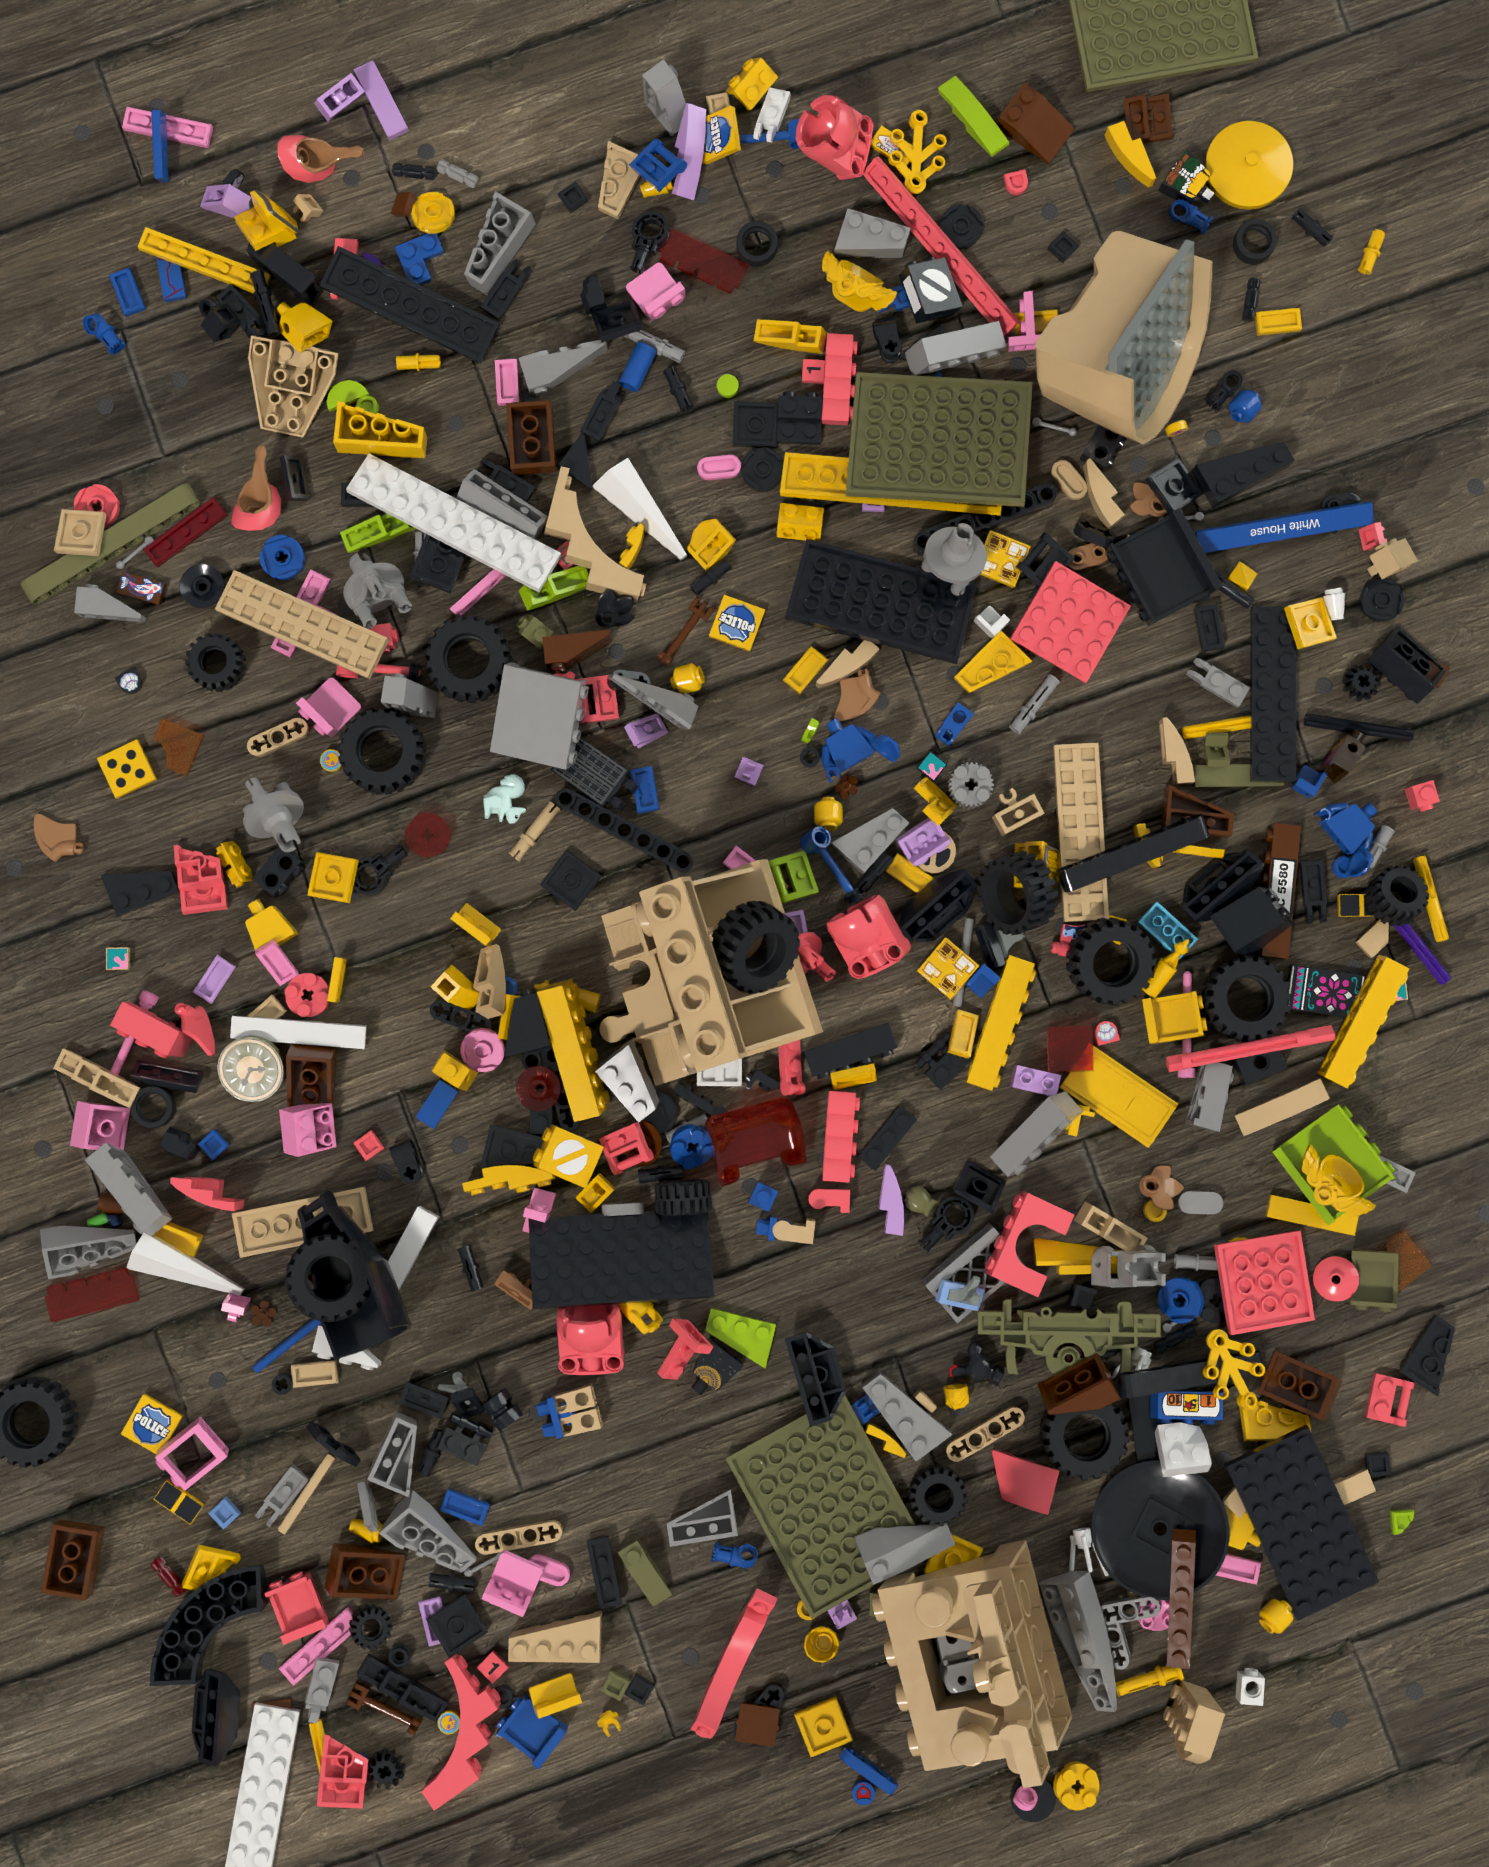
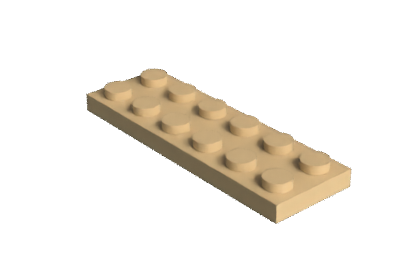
M365 1187L333 1193L338 1206H342L364 1233L374 1231ZM320 1196L232 1213L240 1258L303 1244L302 1226L297 1210L303 1205H309ZM323 1207L313 1212L314 1217L324 1211Z

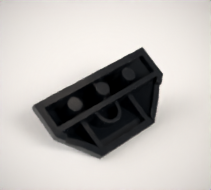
M1250 850L1224 854L1222 858H1215L1185 883L1183 902L1181 904L1182 910L1196 923L1211 920L1210 917L1252 890L1264 867V863Z
M960 869L938 875L904 905L898 926L904 937L910 941V944L935 941L968 912L977 884L967 870Z
M808 1332L785 1338L809 1425L814 1426L831 1421L847 1391L834 1346Z
M210 1668L204 1671V1674L195 1685L192 1735L195 1747L199 1753V1762L216 1767L219 1766L237 1738L240 1691L226 1673Z

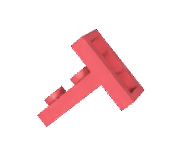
M673 1318L669 1326L679 1337L657 1373L663 1379L678 1380L694 1353L710 1354L713 1346L689 1320Z

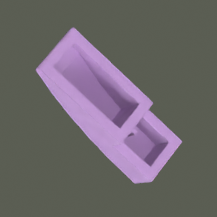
M885 1164L878 1208L880 1210H887L884 1232L903 1236L904 1208L901 1191L891 1165Z

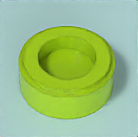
M731 374L722 375L717 381L718 393L725 398H731L737 394L739 383L736 377Z
M362 396L356 403L357 407L363 408L365 411L377 414L379 411V405L372 396Z

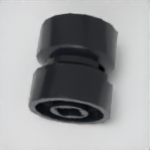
M506 1388L482 1404L487 1414L493 1415L492 1421L499 1431L523 1415L518 1405L512 1404V1396Z

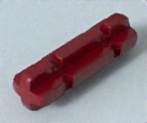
M161 1556L157 1557L150 1564L155 1572H159L158 1576L166 1586L172 1588L171 1592L175 1597L181 1596L187 1589L182 1587V1582L179 1583V1578L169 1565H165V1560Z

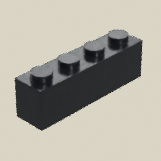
M888 1022L804 1051V1055L812 1077L817 1076L819 1080L830 1076L829 1071L838 1068L839 1071L852 1068L851 1064L858 1061L860 1065L873 1061L872 1056L878 1054L881 1055V1058L894 1054L893 1049H896L897 1045Z

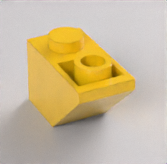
M453 965L446 969L431 986L448 1003L470 1011L478 1001L479 991L473 988L474 984Z

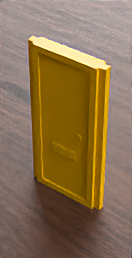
M1090 1043L1060 1085L1061 1089L1087 1107H1090V1109L1147 1148L1153 1143L1178 1105L1177 1102Z

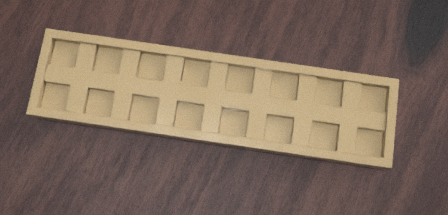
M235 570L215 607V610L219 613L369 680L389 642V639L385 636Z
M1098 743L1053 746L1061 868L1105 851ZM1107 878L1066 893L1061 885L1063 922L1096 921L1099 918L1109 919Z

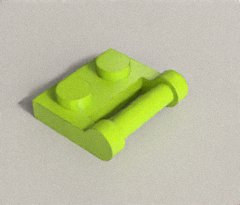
M805 851L768 861L782 905L815 895L819 892ZM785 865L794 891L793 893L788 894L779 866Z

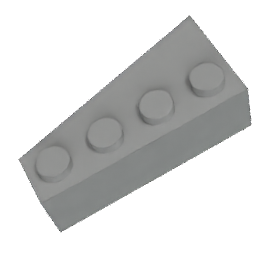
M997 321L922 338L908 349L905 354L911 375L921 376L948 367H956L962 363H973L986 356L988 359L1000 355V351L1007 346L1000 323Z
M880 1371L861 1384L864 1391L915 1461H918L952 1435L948 1428L942 1425Z

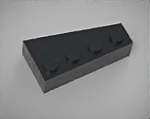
M1282 441L1196 464L1191 472L1214 509L1288 468L1295 459L1286 443Z

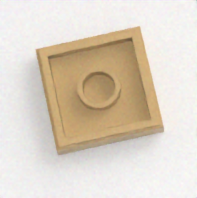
M62 509L54 551L58 554L99 556L107 515L104 512Z

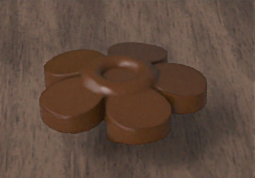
M842 776L841 784L835 786V792L840 793L842 799H847L849 793L852 795L856 794L858 787L855 785L858 779L855 776Z
M261 1301L260 1308L257 1305L251 1307L250 1312L255 1315L252 1317L254 1325H259L261 1320L264 1326H269L272 1323L270 1317L276 1315V1309L274 1307L268 1308V1301Z

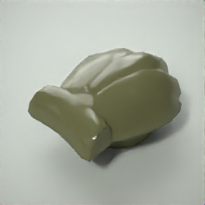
M920 1186L912 1187L911 1190L907 1191L904 1200L909 1210L923 1213L926 1217H929L933 1207L938 1202Z

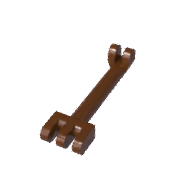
M698 596L688 607V610L693 612L689 620L667 651H661L657 657L666 666L670 665L673 656L701 618L707 622L715 610L711 606L705 613L704 609L708 605L705 601L698 608L697 604L701 599Z
M358 1681L355 1682L354 1688L361 1692L351 1690L349 1695L357 1700L347 1698L345 1702L347 1705L360 1710L362 1704H365L409 1726L407 1730L409 1734H416L422 1721L368 1696L367 1693L370 1687Z

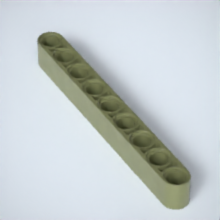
M182 484L104 531L99 556L66 554L25 579L20 585L32 605L42 603L144 541L146 537L152 536L190 513L201 503L190 484Z

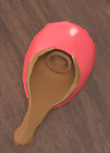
M303 135L283 136L278 142L277 148L283 170L293 179L307 183L322 181L334 172L336 163L352 157L358 158L364 155V149L359 145L349 148L332 147L326 141Z
M259 445L255 450L256 458L253 465L252 478L242 488L233 509L231 524L237 529L246 531L263 530L273 525L280 515L281 497L277 488L268 482L265 467L267 453L266 447L263 445Z

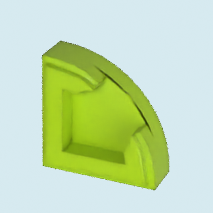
M811 719L801 741L807 744L810 743L819 726V721Z
M1413 1509L1390 1511L1391 1532L1393 1535L1404 1532L1413 1521Z

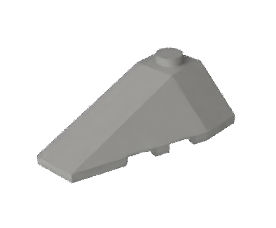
M601 340L581 343L573 350L565 346L560 347L557 352L548 354V351L544 350L520 357L519 361L530 396L546 394L548 390L553 389L607 351V343H601Z
M609 674L607 677L678 728L690 729L699 706L693 703L695 699L684 692L682 695L616 674Z
M58 1226L40 1229L41 1248L48 1279L71 1276L78 1273V1269L82 1267L98 1265L99 1260L107 1257L113 1259L128 1253L137 1244L134 1230Z
M414 1491L409 1494V1497L406 1496L397 1504L379 1531V1534L400 1549H404V1547L411 1549L420 1557L425 1555L433 1558L437 1564L459 1573L465 1571L477 1560V1557L437 1511Z
M944 1523V1526H939L938 1524H934V1526L919 1524L918 1526L876 1527L854 1536L873 1585L893 1577L955 1545L947 1523Z

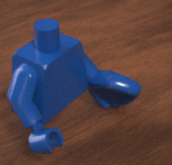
M838 718L826 724L832 736L825 739V744L822 747L821 763L827 773L829 783H832V776H838L839 780H841L840 774L874 755V749L891 762H896L900 757L898 743L885 734L876 736L861 726L855 727L853 724L843 728Z
M1346 802L1335 803L1313 814L1314 816L1318 814L1321 817L1319 824L1346 856L1353 854L1345 872L1350 877H1360L1367 873L1374 860L1369 849L1373 839L1372 831L1375 826L1369 819L1377 813V810L1371 803H1367L1361 809L1355 803L1352 805Z

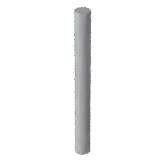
M970 918L965 919L961 950L968 956L974 919ZM964 986L954 996L953 1006H962Z

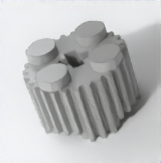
M967 762L965 765L961 764V766H958L953 771L947 782V788H949L947 792L950 793V797H953L952 801H956L955 804L959 803V807L963 806V809L966 807L970 809L972 807L975 809L976 806L980 807L981 804L983 805L991 796L992 787L994 786L992 782L994 780L991 779L992 774H990V771L985 766H982V764L978 766V763L974 765L973 762L968 764ZM969 781L975 784L972 791L968 790L969 787H965V784Z

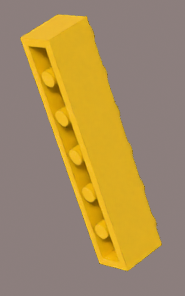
M1011 955L1007 956L1006 964L1003 966L1000 975L1001 979L998 981L965 1080L966 1083L992 1091L993 1087H998L1001 1075L998 1074L1000 1067L1005 1066L1008 1054L1005 1053L1007 1046L1012 1045L1015 1033L1012 1032L1014 1025L1019 1024L1022 1012L1019 1011L1021 1004L1026 1003L1029 991L1026 990L1028 983L1033 982L1036 974V969H1033L1034 963Z
M1378 955L1317 1074L1347 1089L1355 1081L1356 1071L1359 1065H1362L1366 1060V1052L1369 1046L1375 1042L1380 1025H1383L1386 1021L1387 1011L1396 1002L1397 992L1400 986L1406 982L1409 968L1386 956Z

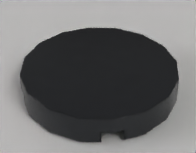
M958 204L945 211L939 227L958 249H967L975 245L980 239L983 231V219L980 213L972 206Z
M767 447L751 450L745 455L741 463L743 481L749 488L755 491L767 492L773 490L782 480L784 465L782 457L776 451Z
M1376 578L1368 582L1362 589L1359 602L1363 614L1369 619L1376 622H1387L1395 618L1402 611L1405 604V596L1403 590L1400 589L1398 583L1394 580Z
M656 1091L660 1102L657 1108L641 1121L651 1123L660 1134H663L674 1126L677 1119V1106L668 1094Z
M1019 1778L1012 1786L1010 1793L1011 1805L1015 1813L1021 1819L1029 1822H1040L1046 1819L1054 1810L1056 1803L1052 1785L1045 1779L1042 1785L1031 1787L1036 1791L1038 1801L1032 1810L1025 1811L1018 1808L1013 1801L1017 1789L1022 1786L1021 1778Z

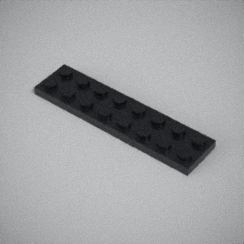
M340 246L337 247L320 283V288L479 364H482L499 327V322Z
M1252 606L1250 608V782H1296V643L1284 610L1285 607Z

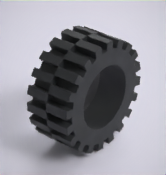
M1021 851L988 862V865L981 869L984 873L978 876L981 884L977 885V891H981V895L977 896L978 902H982L984 906L980 909L983 914H988L986 920L989 924L994 922V928L997 931L1002 930L1003 934H1011L1012 936L1036 929L1047 924L1050 921L1049 918H1052L1055 914L1052 910L1057 908L1058 904L1054 900V897L1058 896V890H1053L1052 886L1056 884L1055 878L1050 879L1049 874L1052 873L1049 867L1044 869L1043 865L1045 862L1042 859L1035 860L1036 855L1033 853L1027 854L1026 851ZM1014 875L1024 888L1027 901L1026 909L1018 904L1013 895L1012 879Z

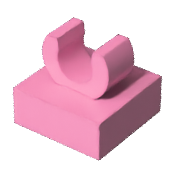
M229 1293L223 1301L221 1311L229 1312L227 1320L237 1322V1317L243 1316L249 1308L251 1298Z

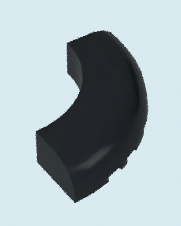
M263 1565L246 1566L220 1574L202 1584L181 1602L171 1614L158 1638L156 1650L152 1657L150 1686L196 1684L202 1676L205 1652L214 1634L232 1619L250 1613L262 1612L267 1606V1597L264 1595L267 1590L266 1573Z

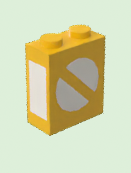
M551 1124L543 1133L542 1140L544 1141L541 1148H538L534 1153L533 1165L586 1188L604 1147Z

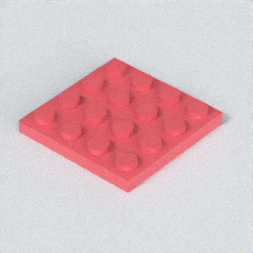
M1054 561L1012 633L1010 640L1083 683H1087L1131 605Z
M1296 1230L1214 1245L1229 1335L1315 1320L1301 1231Z

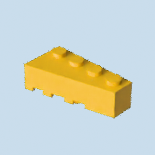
M338 401L333 443L338 453L425 458L427 435L424 427L399 419H390L383 414H374L357 406L351 407L344 402Z

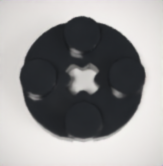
M1211 1277L1202 1280L1199 1283V1287L1203 1293L1204 1306L1199 1316L1210 1323L1226 1321L1219 1278ZM1213 1294L1220 1298L1217 1306L1209 1302V1299L1213 1298Z

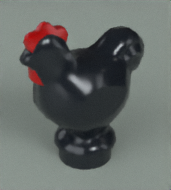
M977 1342L969 1344V1358L964 1366L954 1364L953 1367L949 1368V1376L953 1377L955 1381L959 1379L961 1381L967 1380L972 1383H979L988 1378L989 1384L996 1386L1001 1382L1005 1369L1000 1368V1365L991 1366L989 1358L983 1353V1347Z

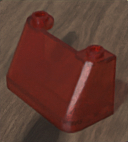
M779 1097L714 1115L707 1119L705 1123L721 1187L735 1183L740 1178L739 1168L777 1157H781L782 1161L789 1166H796L807 1162L802 1124L792 1101L788 1098Z

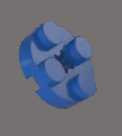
M276 535L264 543L265 545L259 554L260 564L263 570L273 579L289 580L303 571L305 553L302 546L296 540L286 535ZM283 552L284 555H288V558L284 563H282L281 561H277V558L280 557L279 553Z
M687 1124L678 1128L671 1137L672 1141L669 1149L672 1158L676 1163L684 1166L685 1169H693L700 1166L715 1154L714 1139L711 1132L704 1126L700 1125L698 1127L693 1126V1124ZM691 1142L692 1144L697 1143L694 1149H688V1144Z
M1177 1277L1167 1281L1166 1286L1160 1289L1158 1305L1161 1312L1171 1318L1169 1320L1175 1323H1188L1202 1313L1204 1297L1196 1281ZM1180 1295L1186 1300L1184 1306H1181V1303L1176 1301V1298Z

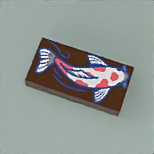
M122 571L116 593L160 606L166 584Z

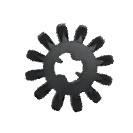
M1361 664L1360 667L1353 665L1351 671L1347 670L1344 673L1347 678L1342 679V683L1347 686L1343 688V691L1347 692L1349 690L1351 692L1348 698L1352 699L1356 695L1357 702L1362 701L1363 698L1368 701L1371 699V695L1378 693L1376 687L1381 686V683L1375 681V679L1380 674H1372L1374 667L1366 669V664ZM1360 679L1363 680V682H1362V685H1363V686H1362V687L1359 686V683H1360L1359 680H1360Z
M384 1748L381 1754L375 1752L373 1754L374 1759H369L368 1761L370 1768L367 1769V1774L373 1775L369 1781L370 1783L377 1781V1789L382 1784L385 1785L387 1790L390 1789L391 1784L397 1786L399 1779H403L405 1775L402 1770L405 1769L406 1764L399 1763L403 1757L402 1755L395 1757V1749L388 1754L387 1749ZM384 1766L389 1767L388 1772L383 1771Z

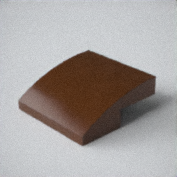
M1169 93L1148 98L1145 94L1124 99L1126 126L1132 141L1141 138L1142 143L1174 139Z

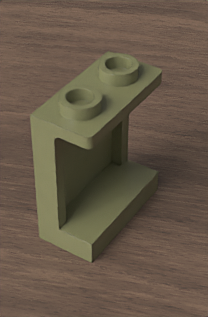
M1352 1249L1351 1260L1359 1274V1285L1356 1292L1351 1296L1350 1305H1355V1309L1369 1310V1306L1378 1307V1311L1392 1312V1308H1397L1399 1252Z

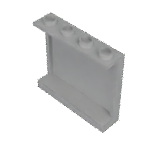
M512 662L505 664L490 752L565 770L571 767L572 764L574 765L577 758L575 745L579 742L581 731L578 730L579 722L583 720L585 712L582 705L583 700L586 699L588 694L587 680L582 679L579 681L519 667V664Z

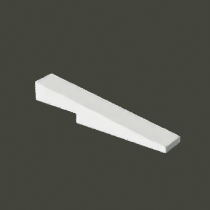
M232 1016L230 1038L238 1039L254 1035L265 1038L270 1042L365 1049L367 1025Z
M422 1206L417 1207L388 1261L399 1290L440 1217Z

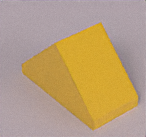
M599 1173L576 1196V1199L592 1213L616 1188Z

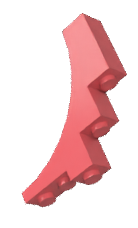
M457 1653L450 1658L448 1657L444 1663L453 1677L459 1697L460 1725L458 1737L448 1762L435 1777L425 1784L421 1791L433 1810H436L479 1780L482 1774V1767L476 1758H472V1756L487 1746L491 1740L489 1727L485 1723L482 1724L481 1721L498 1710L501 1705L499 1693L494 1688L491 1689L489 1684L480 1689L481 1685L478 1678L474 1674H470L467 1669V1662L461 1655L458 1656Z

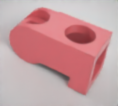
M817 1188L813 1189L808 1195V1201L815 1209H822L825 1206H840V1213L850 1212L849 1189Z

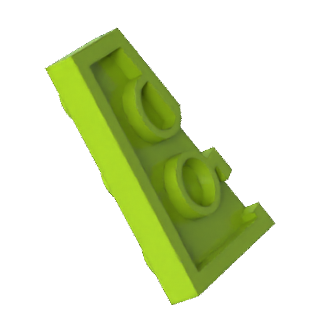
M711 1308L705 1331L766 1369L776 1324Z

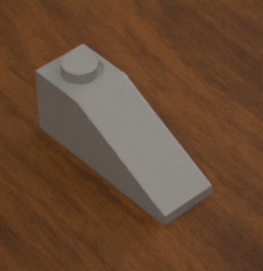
M85 584V587H77L74 613L78 616L146 623L147 618L102 591L97 585Z

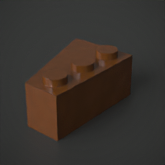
M1168 785L1165 787L1161 828L1188 817L1202 814L1210 834L1209 837L1227 839L1232 836L1233 813L1180 791L1174 786Z

